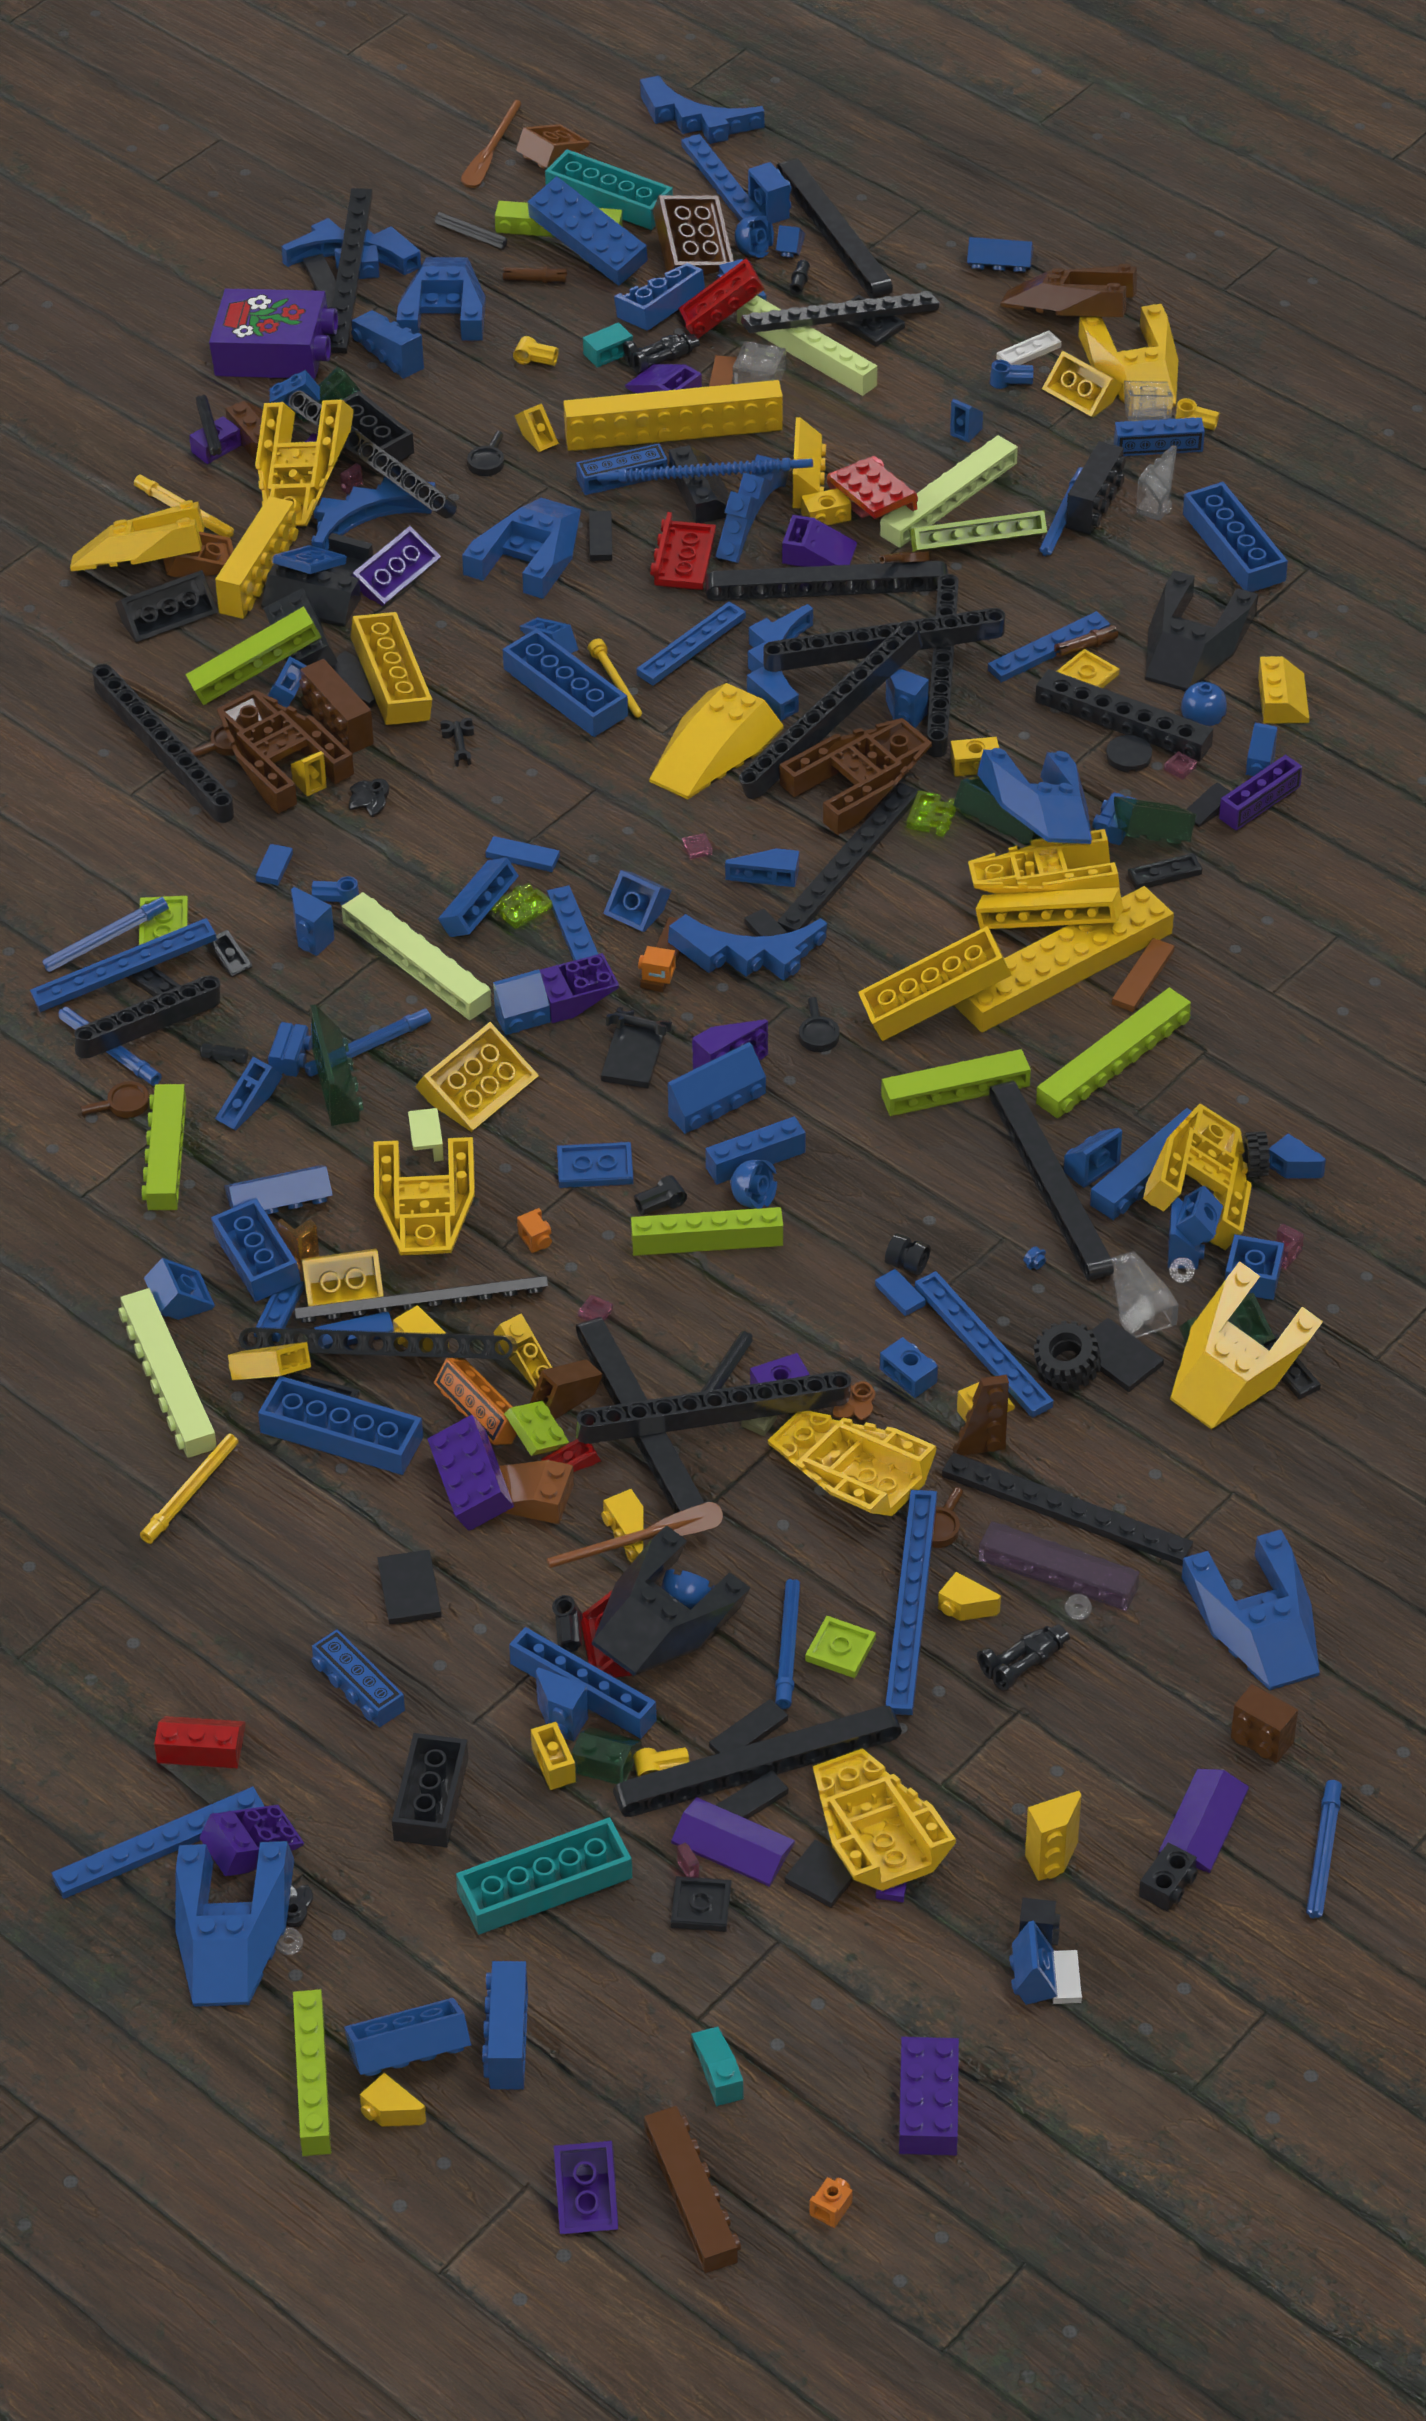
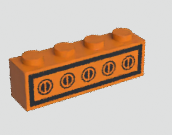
M446 1358L434 1381V1384L441 1390L442 1395L449 1398L455 1404L456 1409L466 1417L473 1414L485 1428L491 1444H512L517 1433L504 1415L512 1406L465 1358Z

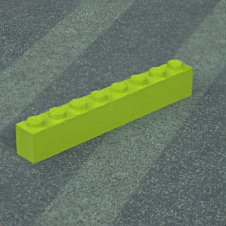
M1169 987L1037 1086L1036 1104L1057 1119L1063 1114L1070 1112L1076 1104L1086 1100L1092 1092L1103 1087L1113 1076L1119 1075L1125 1067L1132 1062H1136L1146 1051L1152 1050L1158 1042L1165 1037H1169L1175 1029L1185 1025L1191 1016V1002Z

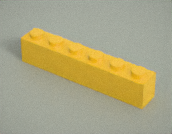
M1119 887L982 895L976 907V914L980 929L986 926L989 929L1115 923L1122 913L1123 903Z

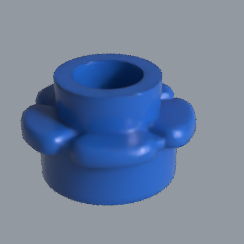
M1037 1246L1031 1248L1023 1259L1027 1264V1268L1030 1270L1033 1268L1036 1270L1040 1269L1046 1262V1251L1044 1249L1040 1250Z

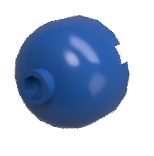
M752 215L738 223L734 239L738 250L744 255L758 258L768 255L769 252L766 251L769 246L773 245L774 230L771 222H767L766 216Z
M1198 682L1191 685L1185 691L1181 701L1182 716L1206 726L1218 724L1227 712L1226 695L1214 683Z
M759 1159L748 1160L736 1168L731 1177L730 1184L733 1196L737 1202L751 1209H760L763 1205L768 1207L771 1204L777 1190V1181H773V1173L776 1174V1169L771 1162Z
M675 1569L666 1570L661 1585L663 1590L690 1610L715 1587L714 1585L708 1587L710 1581L682 1570L681 1575L673 1574Z

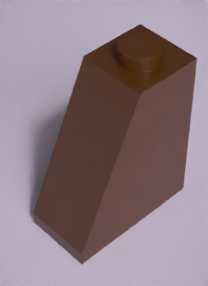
M587 1359L542 1370L530 1403L543 1401L556 1420L595 1395L603 1374Z

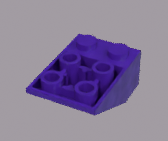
M654 364L627 383L625 388L636 394L702 387V374L683 364Z
M792 515L782 543V563L802 567L850 565L857 542L815 518Z
M603 953L539 970L550 1005L551 1023L576 1017L619 988V983Z
M764 1019L714 1026L693 1037V1070L748 1042L752 1044L758 1060H762L768 1055V1021Z
M279 1805L210 1814L199 1837L203 1844L207 1845L211 1856L225 1876L245 1874L257 1869L260 1842L287 1841L291 1852L304 1845L303 1840Z

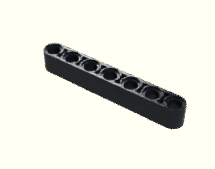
M212 975L203 976L77 1028L74 1033L75 1054L80 1058H92L219 1005V978Z

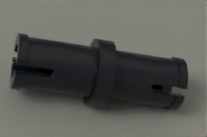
M806 260L798 261L796 270L792 273V283L789 290L794 295L801 294L803 286L808 281L810 264Z

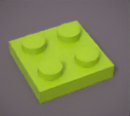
M543 1401L511 1407L504 1413L531 1456L558 1450L569 1443L562 1428L558 1426L549 1408Z
M826 1616L805 1655V1661L855 1678L876 1640V1632Z

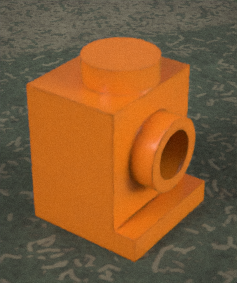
M540 1208L517 1217L518 1234L532 1253L546 1249L551 1245L552 1239L549 1235H551L552 1231L548 1222L542 1220Z
M827 2177L815 2196H812L810 2199V2216L835 2228L852 2204L853 2190L850 2189L849 2183L842 2178H836L834 2181Z

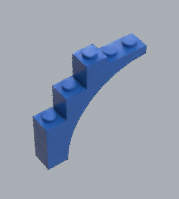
M660 76L640 79V96L655 124L675 120L682 134L702 130L709 144L727 141L730 134L764 128V109L762 106L735 109L712 107L699 104L677 94L664 83Z
M329 218L312 225V232L281 246L283 263L289 267L302 262L303 258L320 254H323L324 257L335 256V249L342 248L344 230ZM392 226L376 234L367 229L365 246L377 245L379 262L394 268L404 276L420 268V250Z
M756 454L755 462L757 463L758 460L764 462L765 459L770 462L773 458ZM769 470L768 473H765V471H762V473L756 471L755 474L743 473L738 493L730 491L725 510L727 516L716 553L717 558L739 563L743 546L759 509L775 489L786 486L789 472H784L783 470L778 472L775 470L772 473Z
M384 476L382 483L378 484L377 490L353 487L351 494L346 496V500L322 497L319 506H316L314 510V518L317 519L318 526L317 535L312 537L311 545L328 550V538L332 533L343 536L352 528L378 517L414 512L431 514L432 510ZM429 482L436 488L435 482Z
M808 604L774 622L765 618L749 627V645L753 648L748 651V668L752 672L747 675V692L764 699L780 721L799 712V694L788 684L782 671L770 672L764 668L763 647L771 641L796 638L813 626V608Z
M685 914L669 926L668 942L708 973L715 968H720L726 961L745 977L754 971H758L763 965L780 979L785 980L790 975H795L799 971L801 958H804L814 947L824 943L827 937V923L820 918L810 925L790 933L752 937L715 930Z

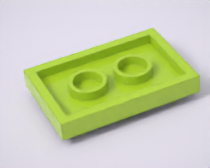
M188 896L163 897L169 909L155 916L154 919L147 920L139 925V945L188 926ZM160 897L140 898V908L142 905L149 904Z

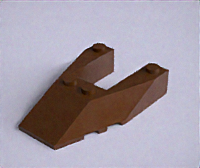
M1119 264L1118 266L1066 270L1054 268L1009 289L1000 302V307L1019 310L1036 308V312L1044 313V310H1054L1056 315L1123 317L1126 312V298H1134L1137 292V267H1131L1130 264Z
M253 690L217 709L218 716L238 762L264 801L278 814L297 804L295 783L274 764L288 755L300 750L307 757L322 751L324 753L325 775L335 784L354 775L352 753L310 715L305 717L297 713V709L291 706L286 708L278 704V700L257 690Z
M903 718L876 724L875 728L865 731L862 728L853 730V734L845 736L836 734L780 764V786L793 797H796L839 772L843 774L854 786L823 802V823L836 835H839L856 826L932 746V742Z

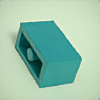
M618 322L583 337V354L598 368L624 357L623 343L629 340L633 341V336Z

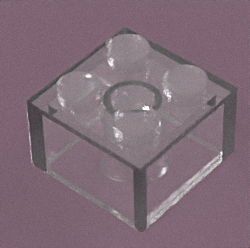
M744 341L733 366V384L779 380L780 383L786 369V348Z

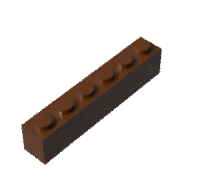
M677 2106L644 2116L645 2134L704 2273L738 2263V2250H741L739 2238L736 2233H731L729 2226H731L727 2210H721L718 2202L721 2200L716 2185L711 2186L708 2180L710 2178L708 2166L705 2161L701 2162L699 2159L700 2149L695 2138L691 2139L689 2136L690 2126L686 2115L681 2116Z

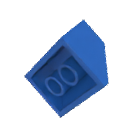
M969 237L967 264L972 265L971 268L977 270H984V266L993 267L992 270L1005 271V268H1014L1013 272L1026 273V269L1031 270L1034 246L1031 241Z

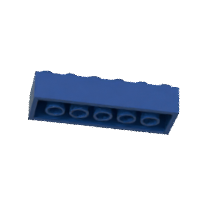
M557 176L527 202L530 218L618 286L648 261L647 245Z
M1224 482L1184 494L1183 515L1243 590L1254 592L1286 581L1288 560Z
M536 628L503 648L504 670L591 736L599 735L628 716V697L626 694Z
M282 1376L278 1377L258 1412L260 1433L400 1475L404 1474L423 1439L421 1417Z

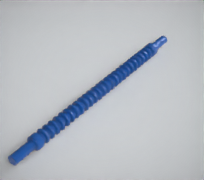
M777 458L776 461L771 459L768 462L765 459L764 462L758 460L757 463L755 460H752L751 463L747 460L745 463L740 461L739 464L734 461L733 464L727 462V465L722 462L721 465L709 463L707 466L704 463L702 466L697 464L694 467L691 464L690 467L685 465L683 468L681 465L678 468L667 466L666 469L661 466L660 469L654 467L652 470L649 467L647 470L642 468L641 471L638 468L635 471L632 468L629 471L627 469H620L619 472L598 473L597 480L598 482L620 481V483H627L628 480L633 482L634 479L637 482L640 479L646 481L647 478L649 481L652 478L657 481L658 478L664 480V477L669 480L670 477L676 479L678 476L682 479L683 476L685 478L689 476L694 478L697 475L700 478L701 475L706 477L709 474L712 477L713 474L719 476L720 473L722 476L726 473L730 476L732 473L737 475L738 472L741 475L744 472L749 474L750 471L753 474L756 471L768 473L769 470L772 473L775 470L778 472L781 470L789 472L791 469L813 467V459L791 460L790 458H783L780 461Z

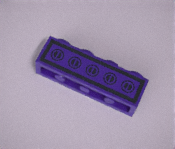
M1284 755L1222 797L1219 819L1234 830H1238L1299 788L1301 785L1302 766L1287 755Z

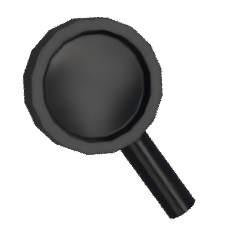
M496 431L489 446L477 447L468 454L467 465L473 474L491 476L499 473L504 468V455L498 449L504 436L501 431Z
M810 997L808 1005L811 1018L806 1019L800 1025L799 1041L807 1050L813 1052L829 1051L836 1047L839 1042L840 1028L834 1020L820 1016L817 998Z

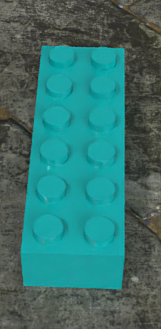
M566 150L545 171V185L557 176L597 208L622 210L623 220L650 230L656 226L652 210L658 196L673 195V187L570 150Z
M610 1817L456 1873L457 1893L478 1935L633 1878L632 1858Z

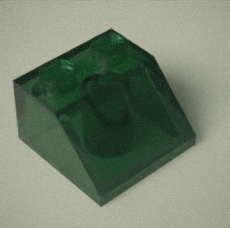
M592 1727L580 1732L571 1753L575 1762V1773L613 1784L626 1781L634 1763L633 1756L640 1749L642 1741Z

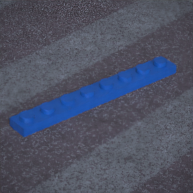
M700 134L681 139L683 149L739 221L752 215L763 216Z
M205 918L33 988L30 992L39 1011L42 1012L216 941L217 937L208 919Z
M937 1271L915 1281V1289L994 1376L1007 1374L1009 1381L1008 1392L1032 1418L1053 1408L1054 1400Z
M248 1788L51 1872L52 1878L63 1899L175 1852L179 1849V1845H191L200 1841L199 1837L210 1814L264 1807V1804L255 1788Z

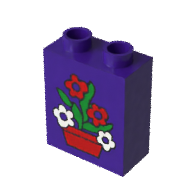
M225 289L209 341L215 376L290 378L294 374H299L306 370L313 379H316L320 361H329L331 342L327 334L337 333V309L327 307L325 291Z

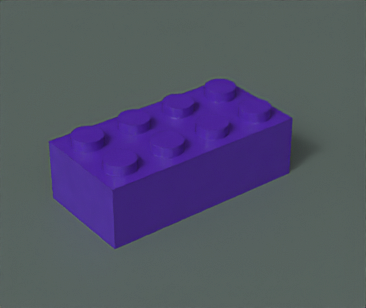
M473 1414L427 1439L455 1517L468 1531L514 1507L487 1432Z
M901 2037L899 2154L957 2156L959 2038Z

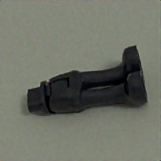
M685 333L662 337L660 341L644 348H637L636 344L629 340L623 343V353L627 364L630 367L633 366L634 372L638 374L654 364L664 360L672 361L692 352L693 348L700 346V342L694 334L686 335Z
M1060 1624L1053 1627L1046 1626L1043 1629H1038L1021 1636L1018 1642L1000 1654L996 1655L990 1648L981 1649L977 1652V1661L984 1675L988 1679L993 1678L997 1688L1007 1690L1030 1667L1044 1663L1055 1652L1062 1649L1063 1643L1070 1640V1635ZM1025 1655V1657L1019 1660L1018 1662L1014 1663L1011 1666H1008L1010 1663H1012L1020 1656Z

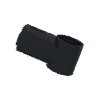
M672 1175L663 1177L656 1187L634 1195V1202L640 1215L648 1214L667 1205L670 1208H678L687 1200V1193Z
M562 1595L556 1598L552 1604V1610L556 1616L557 1643L563 1649L574 1652L578 1651V1648L582 1646L581 1621L583 1614L571 1596Z

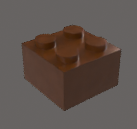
M1251 1684L1234 1705L1231 1738L1238 1744L1252 1749L1261 1757L1277 1764L1294 1743L1298 1709Z

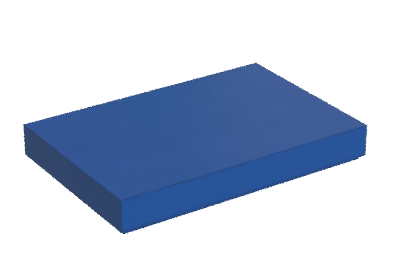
M308 545L273 555V563L312 574L346 564L347 556Z
M631 1142L557 1146L559 1188L633 1184Z

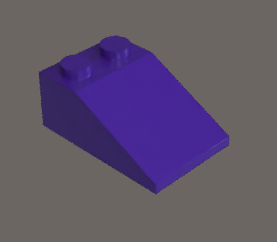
M603 2141L555 2145L554 2158L560 2235L618 2230L613 2142Z

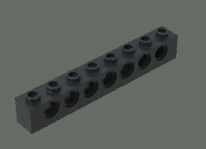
M1051 669L1046 671L1036 685L1035 702L1125 735L1141 737L1152 745L1201 762L1212 746L1214 728Z

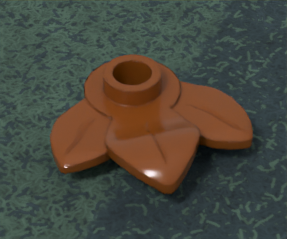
M864 1381L857 1382L853 1386L851 1385L849 1401L844 1405L835 1406L833 1417L848 1419L855 1415L859 1420L869 1417L873 1411L872 1402L875 1399L873 1387Z

